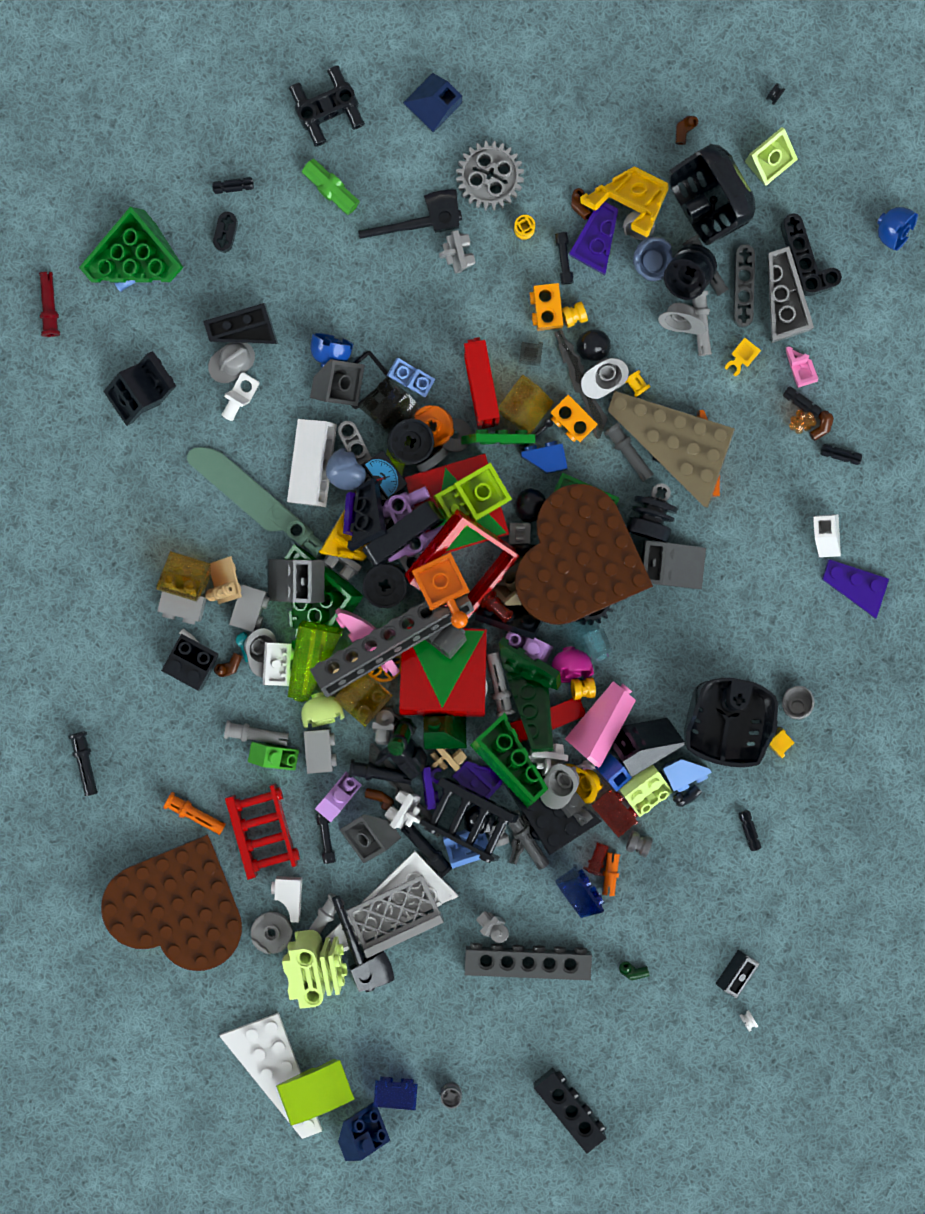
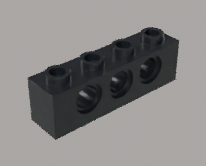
M552 1067L533 1083L534 1089L581 1148L588 1154L606 1139L604 1132L606 1128L599 1119L596 1121L592 1117L593 1111L586 1103L582 1104L579 1101L580 1095L575 1088L567 1086L565 1083L567 1079L560 1070L556 1072ZM556 1089L564 1091L559 1097L552 1094ZM570 1105L577 1107L573 1113L567 1112L566 1108ZM582 1122L590 1123L586 1129H581L579 1125Z

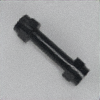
M567 232L555 234V243L559 247L562 273H560L561 285L572 284L574 281L573 272L570 271Z
M317 813V825H320L324 852H322L323 864L334 863L336 859L335 851H332L328 825L330 821L320 813Z

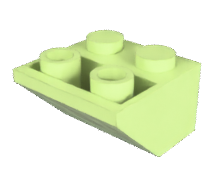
M654 765L633 776L630 781L619 789L639 817L649 812L651 808L673 793Z

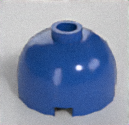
M896 207L890 209L887 213H883L877 222L879 225L878 236L882 243L890 249L899 250L909 238L906 237L909 230L914 229L918 220V214L905 207Z
M316 333L312 335L310 350L314 359L320 362L321 367H323L330 359L347 362L354 344L344 338L341 342V340L334 338L335 336Z

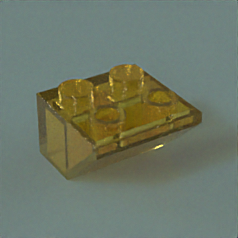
M522 374L501 402L498 410L501 416L517 428L527 430L528 434H531L554 402L538 385Z
M170 551L156 589L197 602L204 593L210 578L211 563Z
M366 674L344 687L334 700L366 727L393 695L371 675Z

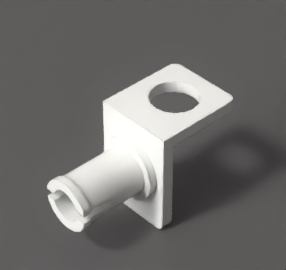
M244 372L241 373L233 389L224 395V397L229 399V402L221 415L233 421L240 406L243 407L250 403L260 382ZM247 380L252 384V389L249 392L242 390V381Z

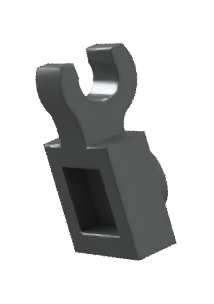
M575 792L568 804L561 808L568 818L574 815L581 826L593 818L587 810L582 808L586 803L577 792Z

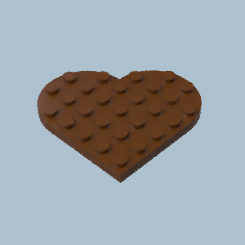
M572 484L556 490L546 499L537 518V535L540 543L524 555L515 577L518 599L531 616L553 625L568 624L653 587L616 504L605 492L586 484Z
M208 834L123 869L111 879L102 897V919L113 938L121 944L135 949H150L160 946L170 961L187 970L205 971L221 965L234 953L241 938L242 922L240 913Z

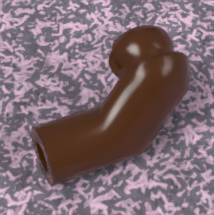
M687 116L677 124L675 144H686V133L698 125V118L696 116Z
M576 188L572 194L571 207L581 218L587 220L592 212L585 205L581 204L580 197L585 194L583 189Z
M826 410L819 414L820 426L809 432L814 441L831 431L834 418Z
M233 652L229 662L217 664L214 667L215 674L219 677L235 674L243 656Z
M367 788L365 791V798L382 802L381 809L387 811L394 804L393 798L382 791Z

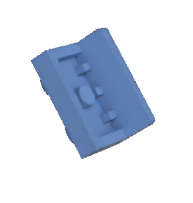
M467 830L456 832L457 835L465 839L468 838L470 833ZM486 833L478 834L475 844L484 849L488 844ZM445 836L443 837L452 869L480 860L479 854Z

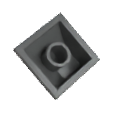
M330 359L313 377L310 398L324 402L358 406L365 365Z
M366 814L340 829L363 863L385 852L401 839L397 830L390 826L391 822L389 820Z

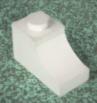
M277 876L275 882L271 884V894H275L274 900H278L285 905L290 915V922L299 923L301 919L303 877Z

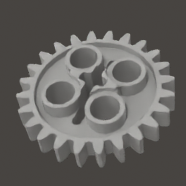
M485 141L484 147L476 143L477 150L470 147V155L463 153L465 161L458 162V165L462 167V169H456V173L461 175L456 178V182L462 183L458 190H465L463 198L469 196V204L476 201L477 209L481 204L484 205L485 211L488 205L492 206L493 211H495L497 204L503 209L504 201L511 204L510 196L517 198L515 190L521 191L522 189L517 184L524 182V178L519 176L524 174V169H518L522 162H515L518 154L510 155L512 148L510 147L505 151L504 143L499 148L496 147V141H493L492 146H489L488 142ZM487 158L490 164L488 166H481L479 160ZM501 166H506L509 172L501 174L498 169ZM490 172L494 173L493 177H491L490 180L487 179V175H489ZM475 177L482 180V183L478 186L470 182ZM500 180L507 181V184L502 183ZM497 185L501 188V192L494 194L490 191V188Z

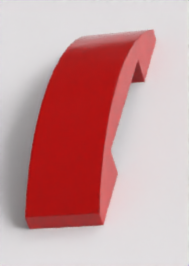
M571 698L550 707L552 730L584 717L586 713L580 699L573 700ZM521 719L510 723L512 729H515L520 742L528 739Z

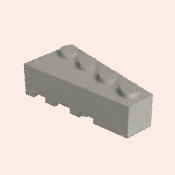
M790 247L768 253L771 341L774 343L811 331L814 326Z

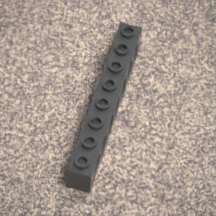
M466 594L454 599L459 610L466 615L474 611ZM426 601L418 606L411 607L403 615L391 619L389 623L381 628L374 629L369 635L354 641L347 648L337 651L332 657L318 662L310 671L324 695L329 697L452 624V613L449 607H444L446 605L444 604L430 610Z

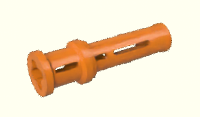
M171 792L163 806L165 810L168 808L179 814L180 818L187 817L220 836L226 823L193 807L192 803H190L191 801H185L175 796L174 792Z

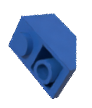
M557 441L545 443V447L538 449L536 445L525 447V451L521 452L522 459L545 474L567 470L568 468L563 443L557 444Z

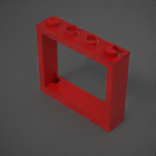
M480 337L467 340L468 343H464V359L477 428L479 430L498 426L500 415L486 341L480 340Z
M457 509L405 573V576L411 585L421 590L412 571L440 558L466 525L503 549L504 551L467 595L474 608V611L467 614L469 619L473 612L477 611L482 601L489 597L495 585L502 581L508 569L515 565L514 562L519 557V554L513 546Z

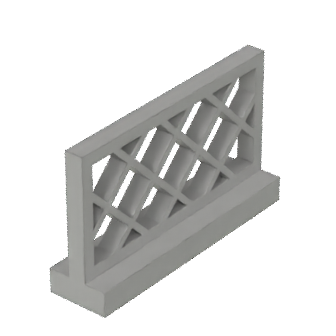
M423 875L346 910L367 958L444 923V918ZM419 881L424 888L422 896L410 893L412 885ZM401 892L406 894L403 905L391 901L394 893ZM390 895L389 900L383 899ZM408 895L420 899L416 910L405 907ZM382 901L387 903L383 914L372 910L374 902ZM422 901L431 903L434 911L428 914L419 912ZM389 904L401 908L397 919L386 915ZM359 909L368 912L365 922L357 921L353 912ZM403 909L415 913L411 922L400 921ZM370 913L382 917L378 928L366 924ZM384 918L396 922L392 931L387 932L380 929ZM365 927L377 931L375 938L368 942L365 941L363 936Z

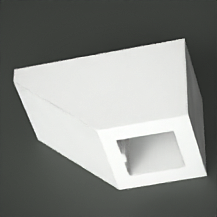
M838 514L814 516V534L819 557L841 556Z

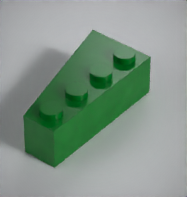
M504 713L470 746L528 808L548 790V787L536 766L532 764L525 747L523 748L515 729H512L508 722V717Z

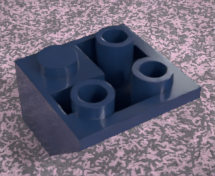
M432 73L403 104L434 133L462 104V95L447 80Z
M376 1102L370 1103L343 1121L338 1143L345 1161H361L390 1141Z

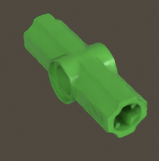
M314 158L304 166L301 171L302 174L317 187V190L327 200L334 202L346 215L351 214L357 208L360 201L344 187L345 185L333 173H329Z

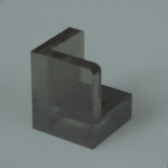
M522 342L519 364L540 366L543 342L538 344Z

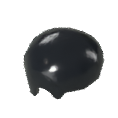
M596 329L584 332L577 341V352L584 360L600 361L608 355L611 349L609 337L603 331Z
M529 488L522 491L514 504L517 517L525 522L537 521L539 511L546 501L545 496L537 489Z
M477 805L470 807L464 815V828L468 832L471 831L480 812ZM495 814L487 815L479 834L492 830L493 824L496 823Z

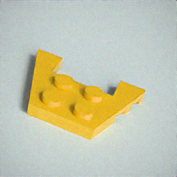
M634 166L612 178L611 183L596 187L595 192L589 195L585 193L580 197L581 204L596 211L610 197L641 213L631 223V230L648 237L667 194L668 183Z

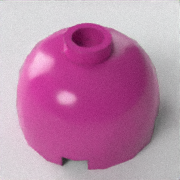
M573 646L563 648V651L554 657L551 667L560 672L561 683H571L572 679L582 676L585 680L594 674L590 657L584 651L575 649Z

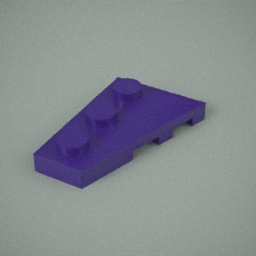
M604 202L596 211L594 210L569 253V256L604 276L606 274L618 209Z
M828 560L822 580L851 600L859 608H862L874 619H877L889 579Z

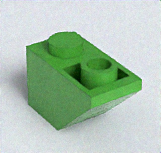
M252 741L248 762L266 768L295 770L299 750Z

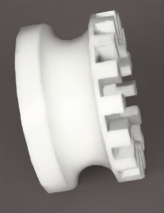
M749 1010L746 1011L745 1015H740L742 1021L746 1022L745 1026L749 1032L752 1031V1027H758Z

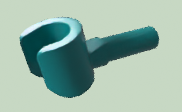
M242 632L237 635L236 643L242 650L245 662H248L244 651V642L248 636L246 632Z

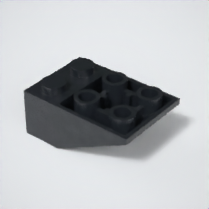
M662 718L622 726L612 747L631 777L681 748L686 743L670 720Z

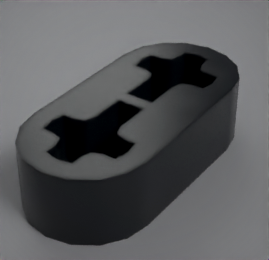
M224 212L219 216L213 238L215 248L222 253L232 249L237 231L238 221L231 212ZM230 217L233 224H229L228 229L225 230L226 225L223 223V220H227ZM224 234H226V241L229 243L228 245L225 244L222 248L218 240H222Z

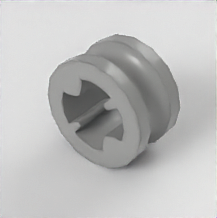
M665 484L655 485L651 490V497L657 498L655 495L658 492L657 488L661 487V490L663 488L666 490L665 498L662 500L667 501L671 494L670 488Z

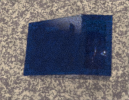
M575 866L555 880L557 886L580 918L605 911L602 906L605 902L595 886L591 887L592 884L583 869L578 870Z

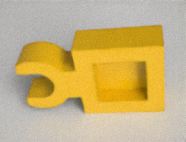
M744 338L732 352L735 360L729 361L725 369L735 365L737 371L733 375L737 376L741 371V365L744 364L748 367L761 350Z

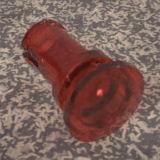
M490 591L482 599L480 606L482 608L487 607V610L497 615L503 623L507 622L512 617L513 612L501 603V599L496 597L497 593L495 591Z
M597 842L591 860L588 859V868L583 866V869L590 874L603 876L599 872L604 867L602 864L609 847Z

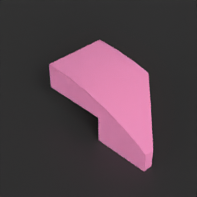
M786 347L787 357L797 388L818 382V376L812 360L809 359V355H803L794 351L792 347Z

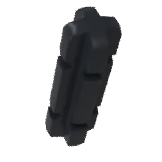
M251 177L243 178V180L239 178L224 180V182L215 181L212 187L215 194H221L223 191L229 193L243 191V189L252 190L254 189V182Z
M788 387L783 393L784 398L788 401L791 399L795 406L804 412H809L808 415L812 418H816L820 414L822 409L816 404L812 405L813 402L802 394H797L794 388Z
M824 444L820 452L822 456H831L833 459L844 462L850 461L851 464L859 465L862 460V454L851 453L849 450L838 447L832 448L828 444Z
M744 810L739 813V818L743 822L742 827L746 839L749 841L750 850L757 851L761 849L760 841L757 840L758 834L754 822L751 821L750 811Z

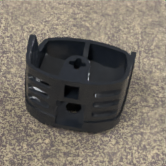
M710 144L669 170V183L673 193L696 234H699V238L705 245L720 240L748 224L753 219L756 209L753 191L747 185L732 155L720 145ZM697 172L702 173L706 182L705 187L701 186ZM689 177H692L697 187V192L691 190L688 183ZM680 182L684 184L688 193L686 198L683 197L678 184ZM719 185L729 203L711 212V205L704 193ZM720 214L725 215L730 222V226H726L721 221ZM711 219L718 223L721 231L718 232L710 223ZM702 225H706L708 227V229L712 233L711 237H708L704 233V231L701 228Z
M717 678L700 683L692 693L684 727V741L687 750L703 760L729 767H752L759 765L777 731L778 701L776 696L757 683L736 678ZM751 720H760L761 723H751ZM692 729L698 731V734L693 733ZM758 731L759 734L750 735L749 732ZM747 742H754V746L747 745Z

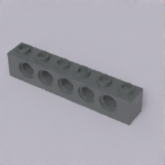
M470 943V946H466L465 975L591 981L592 954L591 951H587V948L576 947L575 951L566 950V947L561 946L554 947V950L545 949V946H533V949H525L523 945H512V948H503L502 944H491V947H482L483 944ZM483 955H489L492 957V961L484 964L480 958ZM504 956H511L513 961L511 964L505 965L501 962V959ZM527 956L534 959V962L528 966L522 963V960ZM548 957L555 960L552 966H545L543 961ZM572 958L576 962L574 966L566 967L564 965L565 960Z

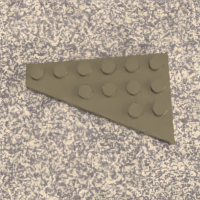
M614 391L608 412L704 507L708 508L735 429Z

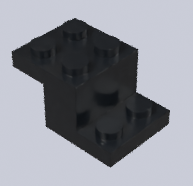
M152 351L147 353L138 364L119 372L103 392L125 425L128 426L140 414L159 406L174 390L176 384L163 367L161 360Z

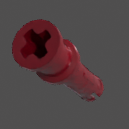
M40 272L43 311L40 314L43 324L41 336L57 337L60 336L57 324L59 314L55 311L53 272H48L49 274L47 272Z

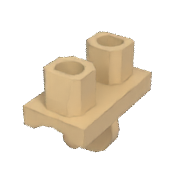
M460 748L452 755L447 749H436L441 754L440 757L435 751L430 754L434 759V762L431 764L433 769L439 765L443 771L448 767L443 761L444 759L457 772L467 758V755Z

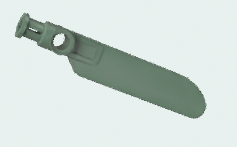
M203 447L190 450L187 455L189 464L268 531H284L301 547L305 546L310 550L314 558L321 554L319 551L324 542L314 535V531L224 454ZM296 525H301L302 533L299 536L293 534V528Z

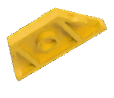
M344 509L319 553L363 561L367 557L362 550L366 545L353 552L347 548L348 541H351L352 536L343 533Z

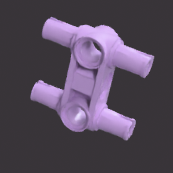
M426 486L409 494L404 492L386 500L382 506L384 519L390 516L394 524H396L414 510V505L430 498ZM401 499L404 502V507L402 510L397 511L394 508V503ZM443 525L418 537L421 541L419 549L414 550L410 543L389 558L388 561L392 562L406 555L411 557L422 553Z

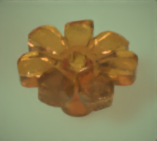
M798 410L795 413L796 416L790 418L791 423L789 427L790 430L795 429V433L801 434L803 429L808 431L811 429V426H815L816 420L813 413L809 412L805 415L802 410Z

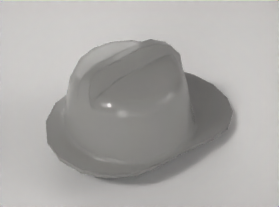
M685 303L671 304L668 310L658 317L660 325L668 330L699 335L704 334L706 331L705 324L696 317L697 312L694 307Z
M230 342L210 358L208 371L215 381L230 383L236 380L241 373H245L253 366L255 352L248 343Z
M618 358L600 360L583 375L581 379L582 392L592 399L606 396L625 384L629 375L627 365Z
M260 628L251 632L244 642V651L247 655L251 671L263 678L265 642L276 643L275 635L266 628Z
M556 764L549 770L543 779L548 790L540 797L547 807L551 809L563 808L573 797L579 785V775L575 766L570 767L565 764Z

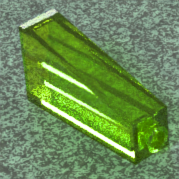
M302 620L297 631L287 697L293 698L297 702H304L310 699L317 686V682L310 669L315 667L318 662L325 661L332 656L344 628Z

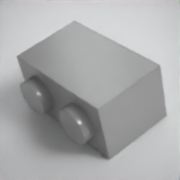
M242 584V597L236 601L229 625L251 632L260 629L264 618L261 617L263 608H267L270 597H267L268 592Z
M163 587L157 611L163 613L162 617L175 619V616L183 618L182 622L195 625V621L201 622L207 599L204 596Z
M330 728L305 730L304 742L307 774L332 772L334 766H337V756L332 753V746L335 745V734L331 733Z

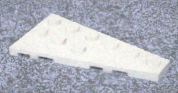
M414 851L362 902L420 875H423L437 907L459 897V895ZM420 881L412 885L410 893L422 896L424 888ZM396 892L393 894L391 901L403 905L406 894ZM390 895L383 899L389 900ZM408 895L405 907L416 910L420 899ZM376 901L373 904L372 910L383 914L387 903ZM422 901L419 912L424 913L433 909L431 903ZM389 904L386 915L397 919L401 908ZM360 909L353 912L357 921L365 922L368 912ZM403 909L400 921L407 922L413 919L415 913ZM370 913L366 924L378 928L382 917ZM384 918L380 929L387 931L394 928L396 922ZM340 923L325 939L330 937L332 945L333 938L338 936L339 944H343L345 952L349 950ZM352 925L353 933H354V935H355V937H356L358 943L361 944V942H360V940H359V938H358V936H357V933H356V931H355V929H354V927H353V925ZM365 927L363 932L365 941L375 937L377 931Z
M279 1012L220 1034L221 1039L289 1122L276 1085L300 1074L301 1070ZM318 1116L292 1126L302 1139L322 1132Z

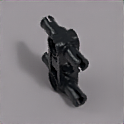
M333 66L327 70L334 88L312 99H307L301 83H296L289 87V91L296 103L295 111L303 128L308 130L315 147L327 142L319 125L338 115L346 113L353 130L365 125L358 110L359 103L354 90L348 82H345L339 66ZM349 94L351 98L348 101H342L341 96ZM306 111L313 113L312 117L308 119L302 116Z

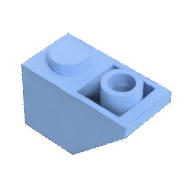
M677 758L661 766L671 789L678 792L689 788V784L694 781L699 783L708 778L707 775L712 773L708 767L682 758Z

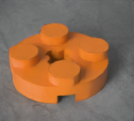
M428 405L420 408L415 413L414 419L421 420L428 426H430V421L437 424L436 430H431L434 437L433 447L444 445L454 434L452 417L444 408Z

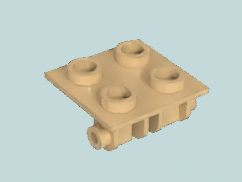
M232 556L208 564L214 588L206 591V599L209 601L217 600L218 604L241 598V586L237 580L236 567Z

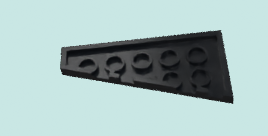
M537 769L541 777L544 779L545 776H542L541 770ZM504 783L549 855L602 822L601 819L583 806L582 808L587 810L593 818L581 826L574 815L568 818L561 808L551 809L547 807L540 797L527 808Z

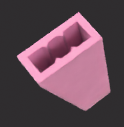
M613 681L565 738L567 742L598 768L606 758L636 701L630 695L632 691L623 683L619 686Z

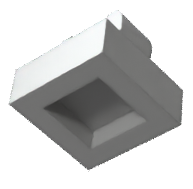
M510 523L509 544H530L531 523Z

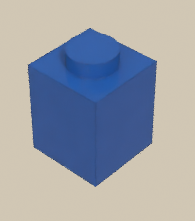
M611 754L604 759L599 768L595 766L601 777L616 792L632 779L625 767Z

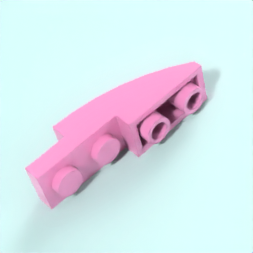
M340 608L335 610L338 616L335 618L342 629L346 627L349 630L350 634H348V637L352 642L364 638L376 629L371 623L356 614ZM393 659L381 665L386 673L390 671L393 676L400 672Z

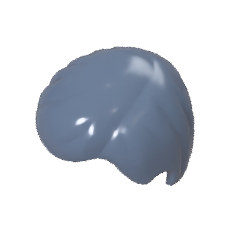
M658 236L648 237L641 241L634 251L633 263L635 270L648 281L653 282L663 279L664 271L673 259L671 244Z
M341 448L335 451L328 460L326 476L335 487L352 491L365 482L366 470L357 463L353 452H347L346 448Z

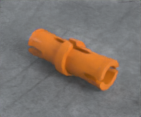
M607 852L606 868L603 871L602 895H607L608 887H610L609 896H615L616 879L619 878L617 871L620 854L615 853L614 861L612 862L613 853Z

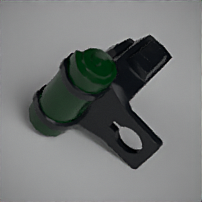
M410 718L400 719L395 726L393 735L388 741V746L379 752L374 763L378 765L390 757L399 769L413 780L424 769L427 755L423 748L418 746L411 738L414 724Z

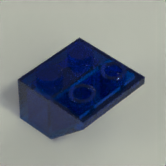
M380 1076V1081L375 1080L373 1107L416 1110L418 1084H414V1079L401 1078V1082H393V1077Z

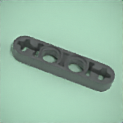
M746 244L740 246L735 252L733 320L741 328L750 325L754 317L755 251L753 247ZM746 250L750 256L746 259V265L739 267V264H743V256H740V253ZM740 271H748L750 279L748 281L740 280ZM746 291L749 294V300L741 302L738 299L739 292ZM749 305V308L745 309V316H748L749 319L742 323V320L738 319V316L742 314V308L738 309V306L745 307Z

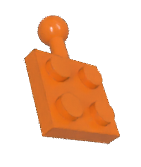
M451 552L413 570L412 573L430 610L447 603L452 613V625L456 628L465 627L468 623V617L459 610L454 599L470 591Z

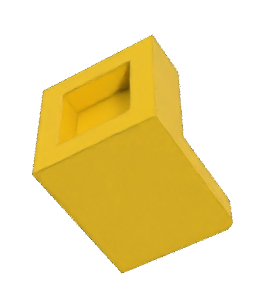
M779 727L769 747L778 757L783 758L785 756L784 753L795 742L786 734L783 728Z

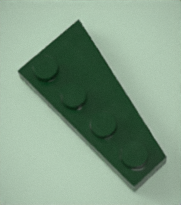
M505 673L532 752L554 751L549 688L534 680H527L517 673Z

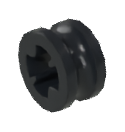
M776 83L766 97V100H772L774 105L785 91V88H779V84Z

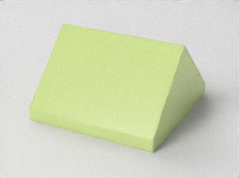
M781 127L751 152L745 163L766 186L797 161L798 158L785 129Z

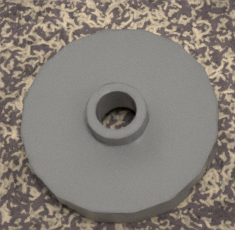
M269 911L261 914L255 919L251 927L252 943L259 951L265 954L282 952L292 939L293 929L291 923L286 916L279 912ZM274 929L276 934L271 936L268 930Z

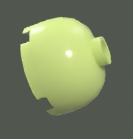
M323 692L311 695L312 699L304 704L301 712L304 728H308V724H312L313 728L335 722V717L338 716L340 720L345 718L340 702L332 696H324Z

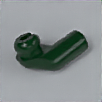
M627 961L622 962L619 966L620 973L632 981L650 976L647 966L635 968Z

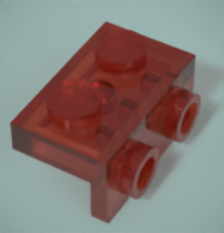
M609 789L591 806L619 838L634 824L637 825L639 823L635 819L638 815L631 806L627 809L622 804L625 799L618 791L613 793Z

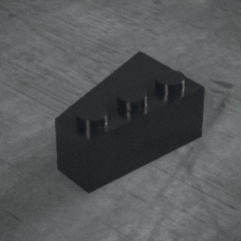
M266 303L203 321L210 342L278 344Z

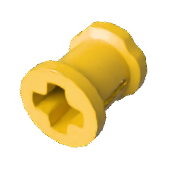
M640 370L631 374L625 382L632 388L635 397H638L651 387L641 377Z

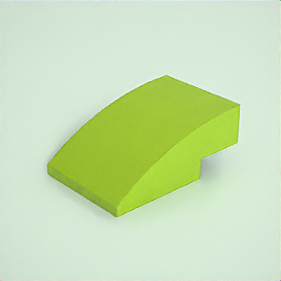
M491 463L459 480L433 497L446 521L449 520L457 509L474 521H477L512 500Z
M332 1059L316 1068H310L276 1085L291 1126L320 1116L354 1100L341 1061L337 1059Z

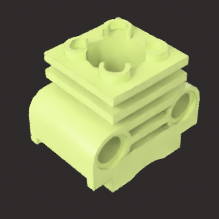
M295 931L296 941L288 943V952L282 960L283 969L289 982V1000L298 999L300 1009L316 1007L322 1003L325 991L327 996H330L334 988L335 995H340L341 988L345 985L344 977L347 976L348 971L347 964L343 963L342 955H344L343 944H339L338 936L333 938L332 945L330 937L325 939L323 945L322 938L317 931Z

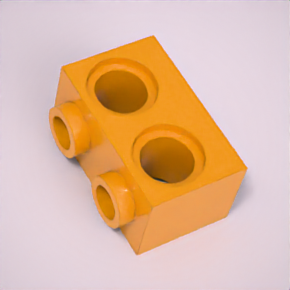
M559 283L533 286V292H530V303L535 305V313H532L533 326L537 325V331L563 328ZM546 292L550 295L551 299L543 302L540 300L539 295ZM544 313H549L552 315L553 320L546 323L542 320L541 316Z
M569 395L550 412L553 415L551 420L559 428L563 425L568 430L565 434L573 442L576 440L579 442L583 441L598 425ZM563 407H568L571 410V416L567 419H563L559 415V411ZM577 422L585 423L586 430L584 433L578 434L574 431V425Z

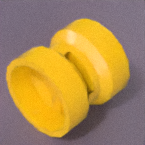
M521 215L515 221L514 233L521 240L531 238L535 231V221L529 215Z
M581 301L575 303L574 308L568 306L562 308V315L567 328L573 327L577 321L580 323L588 321L584 305Z
M593 677L586 678L585 680H571L573 700H579L582 697H596V686Z

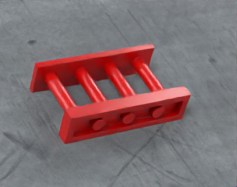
M276 783L269 786L271 792L243 800L237 799L236 794L225 798L247 880L256 878L258 875L257 871H260V868L289 860L292 867H295L298 864L297 860H300L298 848L293 847L281 804L283 799L282 790L280 787L277 788ZM270 800L274 801L276 812L246 820V818L242 819L240 811L243 808ZM279 820L282 832L255 840L248 839L246 831L249 828ZM285 840L288 852L261 860L253 858L252 851H254V848Z

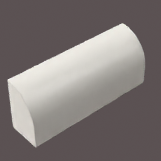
M298 419L287 502L326 507L330 482L326 476V466L334 452L337 424L327 421Z

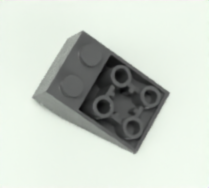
M643 541L642 563L652 584L702 590L706 548Z
M268 559L269 601L291 603L324 602L325 560Z

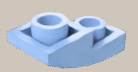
M400 358L395 359L386 375L423 397H426L435 381L433 377L414 368Z

